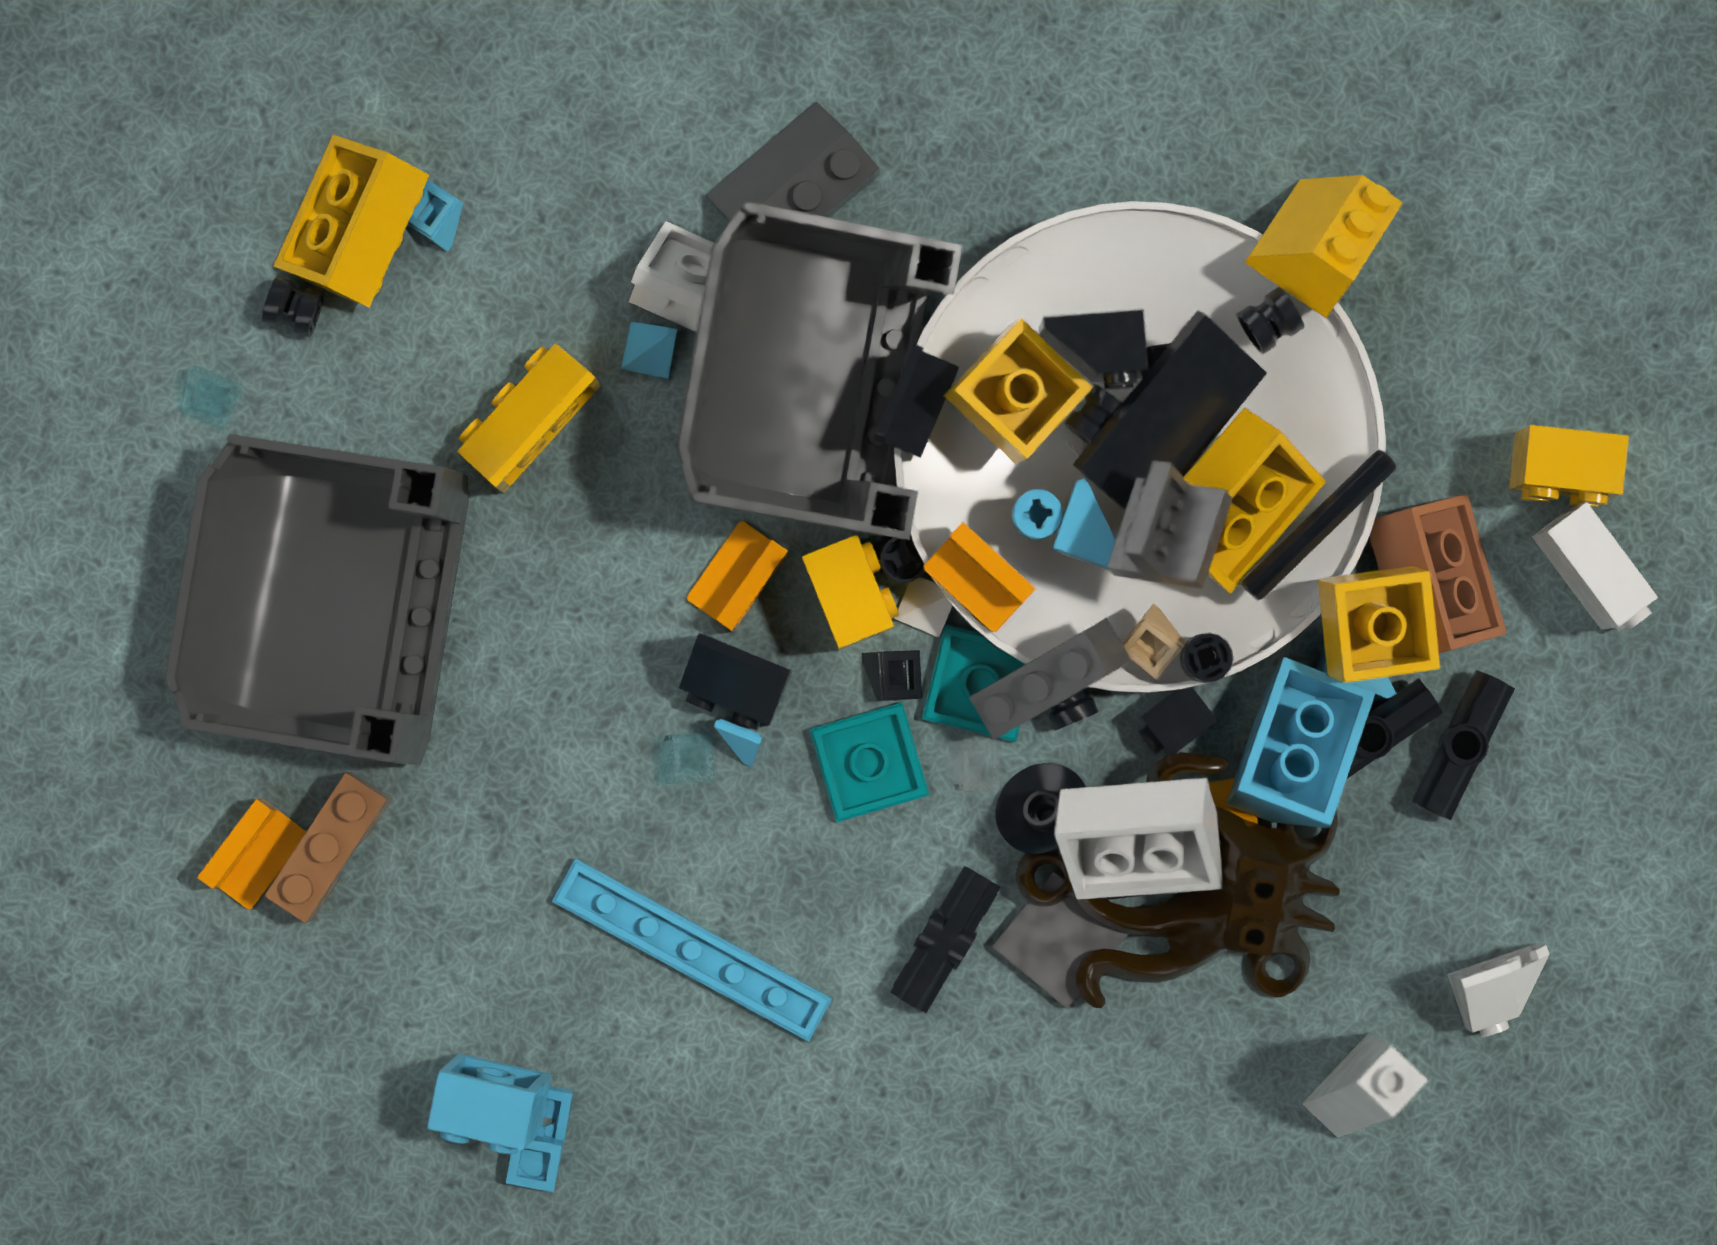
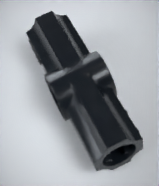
M1475 670L1448 727L1440 735L1438 748L1411 802L1443 818L1452 819L1478 764L1487 755L1488 743L1515 688L1491 675ZM1461 731L1469 733L1475 744L1473 753L1466 759L1457 757L1451 745L1454 736Z
M1417 678L1398 691L1396 695L1369 711L1365 725L1368 723L1376 724L1382 732V741L1372 751L1364 750L1358 743L1347 779L1375 759L1385 756L1394 746L1443 713L1438 702L1420 678Z
M964 865L940 908L933 910L927 925L917 937L913 945L916 949L904 965L890 993L912 1007L927 1013L952 969L957 970L977 936L975 930L998 895L997 892L1000 886Z

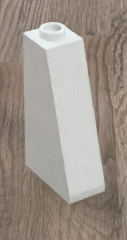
M1368 1033L1302 1104L1339 1138L1393 1118L1428 1080L1390 1044Z

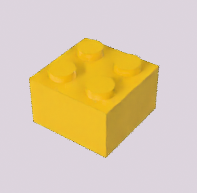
M1021 318L1010 324L946 392L944 397L1015 464L1028 459L1088 394L1093 386Z
M1529 425L1515 432L1509 490L1521 491V500L1550 503V500H1558L1559 495L1570 496L1569 505L1577 506L1585 502L1591 508H1599V505H1608V499L1623 495L1629 435Z
M854 535L802 556L839 651L894 628L891 619L899 616V611L889 587L879 590L873 574L881 571V567L870 541L861 544L858 535Z
M1406 566L1317 579L1328 677L1347 683L1440 669L1430 570Z

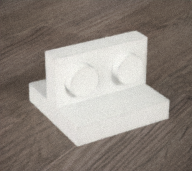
M665 221L636 267L631 281L635 286L629 302L697 332L711 248L714 243Z

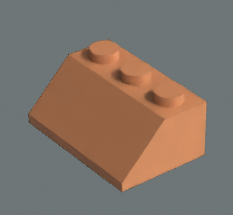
M1468 494L1375 518L1369 540L1379 570L1406 566L1430 570L1439 653L1507 634Z

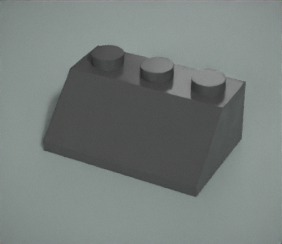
M815 102L706 194V196L729 223L745 202L830 218L879 176V167L853 136L818 102Z

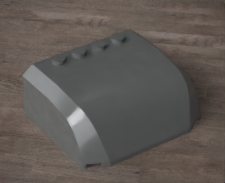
M745 202L712 246L676 444L691 500L910 540L918 491L893 486L896 472L894 447L875 440V435L914 344L917 345L920 338L927 296L954 294L963 245Z
M229 434L226 439L228 440L227 444L213 464H208L197 482L165 674L170 692L174 693L182 721H179L180 727L391 763L421 765L430 741L469 504L468 475L443 466Z

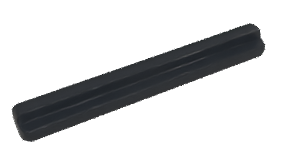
M1375 451L1243 580V588L1254 599H1263L1395 471L1396 464L1384 451Z

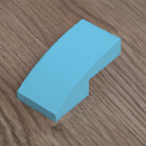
M550 1086L544 1117L557 1120L552 1124L543 1125L541 1132L524 1151L518 1149L516 1154H511L506 1184L554 1193L574 1090Z

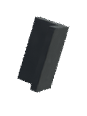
M914 344L877 430L875 440L921 459L946 398L944 395L951 388L959 366L923 351V347Z

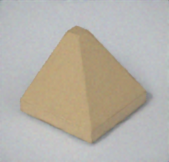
M1155 604L1151 605L1122 642L1131 660L1154 679L1161 675L1186 644L1161 609Z

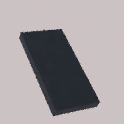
M1197 310L1072 465L1125 512L1136 478H1148L1153 461L1171 463L1184 477L1265 377L1267 372L1206 314Z

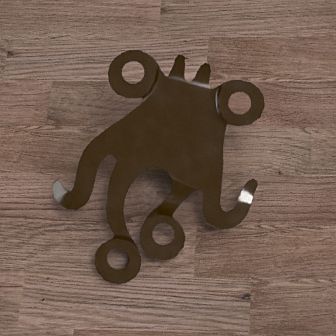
M1184 752L1166 755L1156 761L1151 767L1146 783L1171 781V778L1180 772L1222 773L1229 768L1228 761L1223 758ZM1215 805L1222 867V889L1178 892L1168 901L1155 906L1143 908L1125 907L1110 902L1105 898L1076 899L1060 850L1041 855L1025 853L1016 869V882L1020 893L1030 903L1038 906L1048 907L1056 905L1072 896L1088 915L1104 925L1124 933L1167 938L1170 945L1169 950L1158 955H1140L1115 949H1100L1092 951L1085 956L1076 971V987L1084 1001L1094 1008H1102L1106 1004L1099 985L1103 975H1114L1139 982L1160 983L1188 974L1230 950L1248 953L1245 958V974L1250 984L1257 991L1269 997H1284L1296 991L1303 984L1310 966L1309 949L1301 939L1296 928L1304 927L1328 932L1335 930V924L1324 915L1308 908L1304 904L1303 898L1310 895L1333 897L1338 896L1340 893V889L1332 881L1315 875L1309 870L1311 864L1327 853L1334 840L1338 826L1337 810L1329 828L1322 827L1319 834L1313 838L1304 839L1296 834L1293 824L1277 823L1276 828L1265 827L1245 820ZM1044 864H1054L1060 867L1064 873V881L1061 887L1055 891L1046 892L1035 883V873ZM1276 954H1285L1294 960L1292 974L1286 979L1281 980L1270 977L1266 972V963L1269 958Z

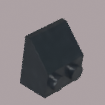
M1144 309L1042 318L1039 325V335L1091 382H1104L1105 390L1133 388L1134 383H1137V379H1141L1148 371Z
M699 632L679 689L689 692L685 702L710 712L713 711L715 704L733 710L730 720L757 731L761 722L769 726L771 725L792 671Z

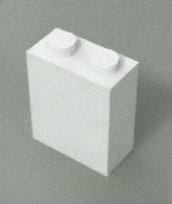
M1587 502L1569 508L1532 536L1601 630L1616 628L1618 631H1621L1625 627L1629 630L1652 613L1647 606L1656 600L1658 596Z

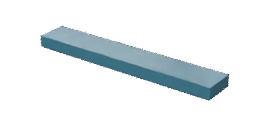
M578 859L574 860L552 900L555 904L808 1042L832 1000L828 995Z

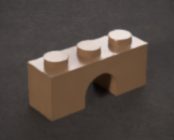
M345 772L272 883L265 897L304 923L313 921L338 883V878L358 846L367 839L393 798L353 772Z

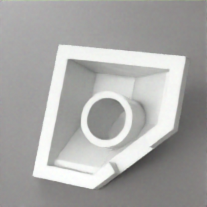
M1536 943L1447 974L1466 1030L1471 1032L1480 1031L1481 1037H1486L1509 1029L1507 1021L1520 1016L1548 959L1549 951L1546 944Z

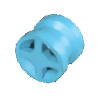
M1034 489L1025 492L1018 498L1012 510V521L1015 529L1021 536L1029 540H1042L1051 536L1058 529L1062 521L1063 510L1060 501L1054 494L1046 490Z

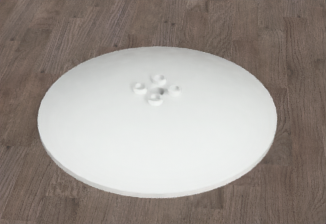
M1130 201L1109 203L1069 211L1039 222L999 245L962 276L955 285L954 294L946 295L941 301L917 343L918 346L924 348V352L959 366L952 384L953 386L1010 324L1021 318L1039 334V325L1043 317L1144 309L1146 347L1171 343L1197 310L1206 314L1259 364L1267 374L1193 466L1245 407L1280 430L1326 481L1325 485L1247 576L1375 451L1382 450L1386 453L1383 406L1376 376L1365 347L1340 304L1337 303L1327 318H1325L1283 289L1302 317L1305 328L1293 336L1284 335L1277 339L1276 347L1262 355L1245 334L1236 315L1249 305L1257 307L1264 302L1266 294L1279 287L1244 263L1262 237V234L1230 218L1194 207L1164 202ZM1072 366L1092 386L1096 384L1104 389V382H1091ZM1137 379V383H1134L1133 388L1106 391L1123 403L1141 379ZM1085 397L1028 459L1015 464L947 398L921 459L894 448L897 487L918 491L910 535L924 564L945 543L956 528L964 522L1036 588L997 632H991L934 580L949 603L974 629L996 647L1024 664L1033 661L1105 618L1108 619L1122 643L1151 605L1155 604L1161 609L1185 642L1195 635L1213 633L1224 638L1230 645L1233 653L1232 666L1226 676L1240 672L1272 655L1296 638L1321 614L1317 579L1351 574L1370 536L1380 504L1383 486L1382 482L1263 599L1256 600L1243 588V580L1230 594L1208 575L1203 589L1114 576L1108 570L1052 551L1051 548L1058 529L1051 536L1042 540H1029L1020 535L1012 521V510L1018 498L1025 492L1034 489L1046 490L1054 494L1060 501L1064 514L1074 484L1085 478L1072 464L1088 444L1064 425L1073 411L1082 409L1086 403ZM1086 477L1116 540L1125 512ZM1180 651L1157 679H1154L1133 661H1130L1088 687L1109 691L1147 693L1179 690L1205 683L1193 681L1185 675L1180 665Z

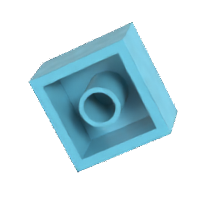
M458 1053L438 1072L427 1129L439 1131L440 1138L450 1142L468 1143L469 1139L488 1142V1148L499 1153L516 1154L518 1149L524 1151L541 1132L553 1074Z

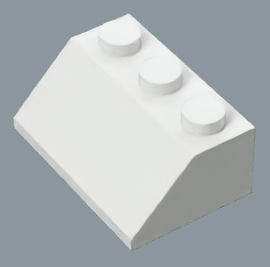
M1207 778L1060 790L1055 837L1076 899L1222 889L1223 879L1217 811Z

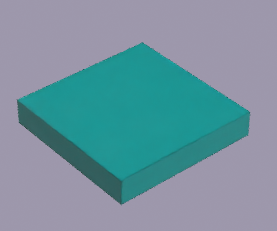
M945 625L922 719L991 736L969 697L1025 664L996 647L978 632ZM1020 725L998 738L1017 742Z
M903 702L809 729L836 823L930 796Z

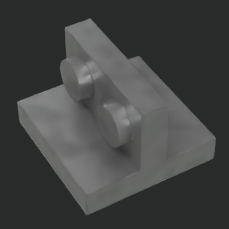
M1153 461L1148 478H1136L1107 568L1114 576L1203 589L1233 498L1225 489L1189 485L1171 463Z

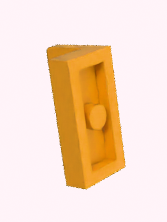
M740 521L689 592L687 599L733 632L789 552L746 522Z
M964 522L956 528L945 543L924 564V570L991 632H997L1036 590L1033 585Z
M258 798L253 802L197 878L212 889L220 888L246 909H252L280 873L307 831L265 799Z

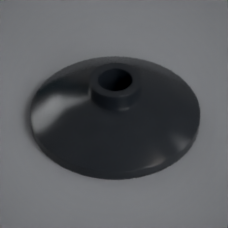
M1042 763L1023 769L1007 782L998 797L995 819L1000 834L1010 846L1026 854L1041 855L1060 850L1055 837L1060 790L1085 788L1086 785L1073 770L1060 764ZM1045 811H1054L1050 818L1041 821V816Z

